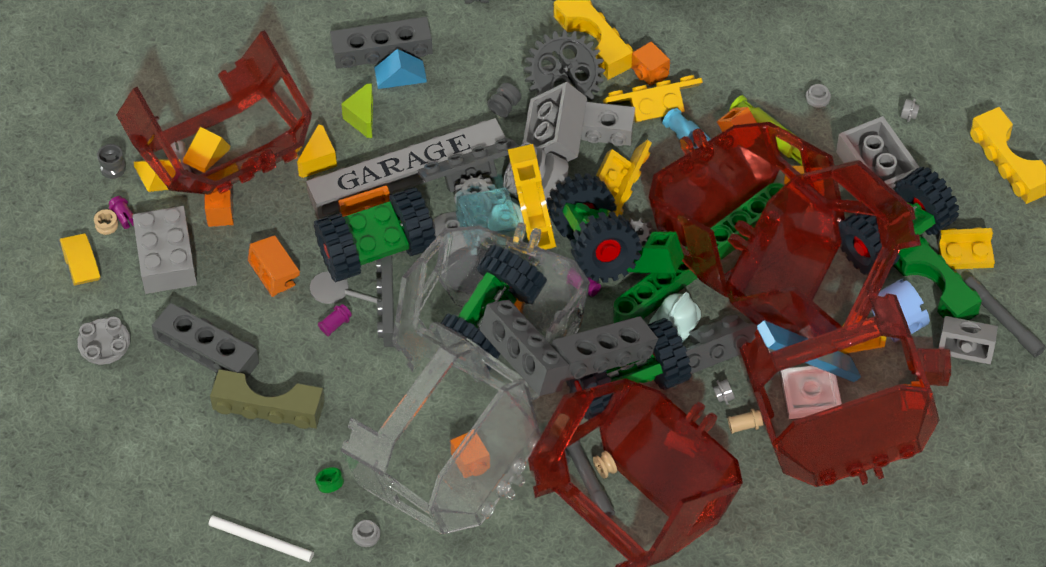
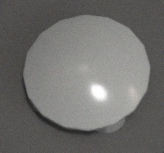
M114 316L85 323L79 329L78 350L83 358L94 364H110L119 360L127 352L130 345V334L126 326L121 323L119 318Z

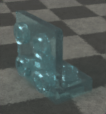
M507 188L457 197L456 218L460 223V229L470 255L480 253L481 243L484 242L485 236L521 229L520 220Z

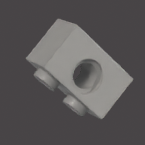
M586 102L581 140L591 143L602 142L611 143L616 146H631L635 123V107Z
M945 316L938 354L991 365L998 326Z

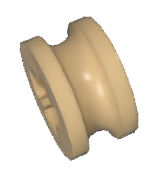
M105 209L95 214L94 224L97 232L109 235L117 230L118 221L115 212ZM103 220H105V221H107V222L110 221L111 223H109V224H107V223H105V222L102 223V221H103Z
M607 451L602 452L601 457L597 455L593 457L594 466L603 479L607 478L609 473L615 474L617 472L616 464Z

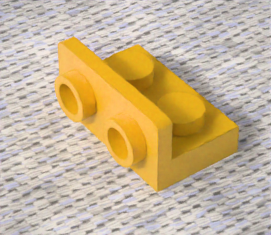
M950 228L941 230L938 240L939 254L945 259L946 264L951 269L994 268L995 260L991 244L992 228Z

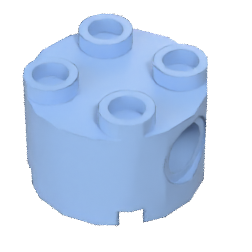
M900 279L877 292L872 297L876 307L872 309V313L879 323L884 321L889 327L887 328V333L893 342L908 337L930 322L927 309L922 311L920 305L923 304L921 297L907 280L903 281V279Z

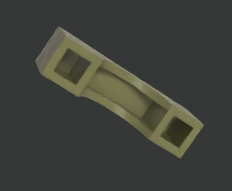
M220 369L210 394L213 410L221 414L234 413L248 419H267L275 424H294L302 429H307L308 427L317 429L325 403L323 388L297 383L289 392L283 395L265 397L258 395L249 388L245 374Z

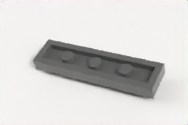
M392 255L376 260L377 272H381V278H377V294H382V300H377V314L382 316V322H377L378 338H383L384 347H395Z

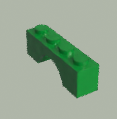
M652 232L646 244L642 246V250L638 251L641 255L640 259H634L635 268L629 267L627 271L639 273H676L684 258L677 232Z
M918 236L900 249V253H898L900 259L893 266L903 276H924L938 285L942 296L940 297L937 312L943 318L949 316L970 320L979 314L982 302L979 294L969 288L961 275L954 272L946 264L945 259L929 246L925 238Z

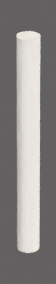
M214 515L209 520V526L307 562H311L314 556L313 551Z

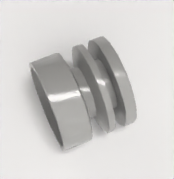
M525 142L521 146L530 145L531 143ZM533 145L547 204L548 200H552L550 197L551 191L557 192L558 190L556 185L559 182L562 185L565 184L564 178L567 177L569 168L568 161L552 153L545 154V150L540 147L536 148ZM509 162L504 175L503 186L504 190L517 195L511 163Z

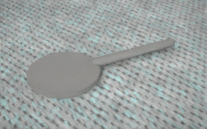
M328 271L316 275L310 283V292L313 298L325 304L336 303L346 295L377 303V300H381L348 290L349 285L346 279L335 283Z

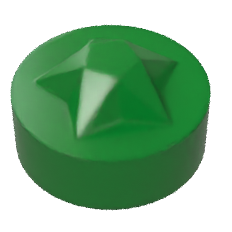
M329 467L317 474L315 482L320 492L331 493L342 487L344 478L340 469Z

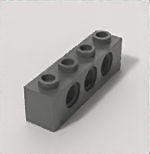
M427 17L330 31L336 69L376 64L382 62L396 49L414 57L433 54L432 37Z
M510 300L487 304L480 326V331L538 396L561 391L569 364Z
M170 303L152 324L155 340L218 373L219 369L243 373L247 379L259 364L257 349L254 345L247 341H240L227 330L216 328L205 318L200 319L192 315L185 307H178Z
M640 316L554 339L551 346L569 364L565 381L580 379L593 373H601L618 366L623 367L639 360H647L653 354L658 338Z

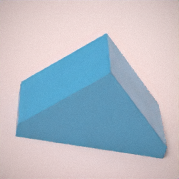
M396 49L374 68L378 89L427 82L423 61L399 49Z

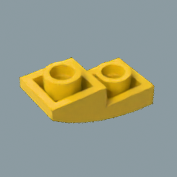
M86 234L61 238L62 251L65 262L69 266L74 286L100 280L98 267Z

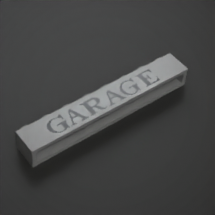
M496 118L481 121L476 125L458 129L452 133L437 136L431 140L413 144L407 148L389 152L383 156L365 160L359 164L341 168L323 176L314 177L306 181L308 197L319 219L339 212L338 200L386 185L389 193L393 194L425 183L419 176L418 169L424 168L426 164L448 160V157L455 154L463 155L472 152V149L479 146L487 147L493 145L497 140L506 137Z

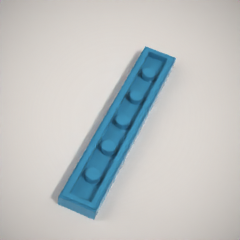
M765 320L757 325V329L767 348L852 382H856L861 378L858 369L849 355Z

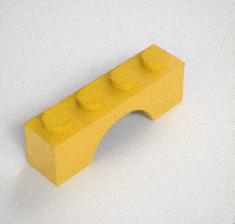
M590 0L554 1V18L567 32H585L597 39L599 44L595 50L599 49L600 52L595 57L596 59L604 60L598 67L605 69L603 75L608 80L632 67V47L628 43H624L618 31L610 27L601 12H597Z
M997 107L974 117L970 131L973 141L981 145L987 159L995 163L1001 177L1007 179L1012 185L1015 195L1021 197L1026 204L1046 196V165L1042 160L1023 159L1009 149L1006 142L1010 139L1013 124L1001 108Z
M530 144L508 149L530 251L533 253L555 248L554 234L534 146Z

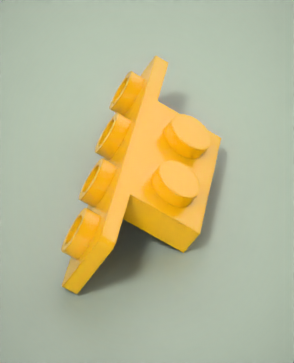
M694 75L680 78L678 83L671 84L670 80L656 83L654 88L647 89L646 85L632 88L633 92L623 94V90L608 93L609 97L603 100V104H614L630 100L631 107H635V123L665 117L670 110L675 108L684 113L680 90L699 86L703 81L702 78L695 79Z
M649 140L635 148L630 161L611 149L606 153L596 174L606 184L615 199L614 203L617 206V211L613 212L617 217L619 214H623L622 206L632 195L633 190H631V187L641 175V165L650 156L648 150L652 142Z

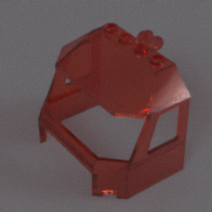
M265 30L259 33L243 57L235 62L237 66L229 73L223 70L218 74L219 79L231 98L230 101L162 131L157 122L159 117H154L137 86L132 89L117 112L116 116L133 146L163 181L169 191L207 195L218 191L219 194H222L233 188L232 184L238 181L242 184L255 177V173L261 170L263 173H267L277 167L276 163L280 161L288 163L298 157L297 153L305 142L312 112ZM281 78L284 80L302 112V116L298 121L274 90V87ZM264 97L291 127V129L269 143L200 175L191 173L188 169L184 170L171 147L172 143L196 134L200 127L207 129L238 115ZM161 149L164 150L176 172L173 178L153 152Z
M771 122L733 125L707 141L704 132L697 128L692 133L694 142L698 147L696 149L693 147V142L688 136L682 137L680 143L685 155L653 175L649 200L657 231L677 232L684 254L682 261L701 282L725 297L739 299L750 304L749 298L735 290V288L809 241L830 252L834 244L831 240L837 225L845 219L833 156ZM776 137L799 149L805 177L780 156ZM779 170H781L810 200L798 227L724 274L714 231L710 228L766 186L774 183Z
M860 160L794 176L769 199L755 228L744 221L736 223L735 229L749 239L746 241L737 234H731L728 239L734 248L742 251L725 284L730 303L756 325L765 320L817 342L829 343L879 333L874 328L861 329L900 249L921 245L919 234L915 235L912 221L916 219L914 208ZM833 178L857 200L827 199L809 183ZM836 211L876 216L882 248L843 327L813 302L842 243Z
M866 290L875 317L773 352H769L757 329L754 332L755 339L751 343L745 342L740 348L750 382L783 474L815 487L829 486L837 480L859 475L860 481L864 485L868 483L865 471L873 469L876 477L882 479L884 478L882 467L899 459L912 458L917 453L923 451L940 419L932 390L897 295L887 293L882 297L877 296L875 291ZM880 336L901 340L908 369L915 370L921 387L899 384L794 420L776 437L771 422L775 415L764 385L778 371Z
M626 378L565 394L528 458L530 471H534L536 486H533L535 498L556 492L628 559L616 564L615 567H649L668 560L709 529L718 525L743 481L738 460L707 433L714 426L717 416L711 412L703 419L700 425L695 422L702 415L705 409L704 404L700 402L694 404L689 413L685 414L661 391ZM614 393L602 413L579 425L594 398ZM598 427L600 428L603 450L612 456L617 470L669 517L649 551H645L570 481L565 449Z

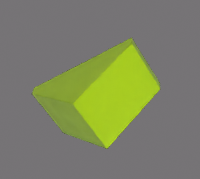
M366 84L345 100L341 106L343 119L367 138H372L373 92L372 84Z

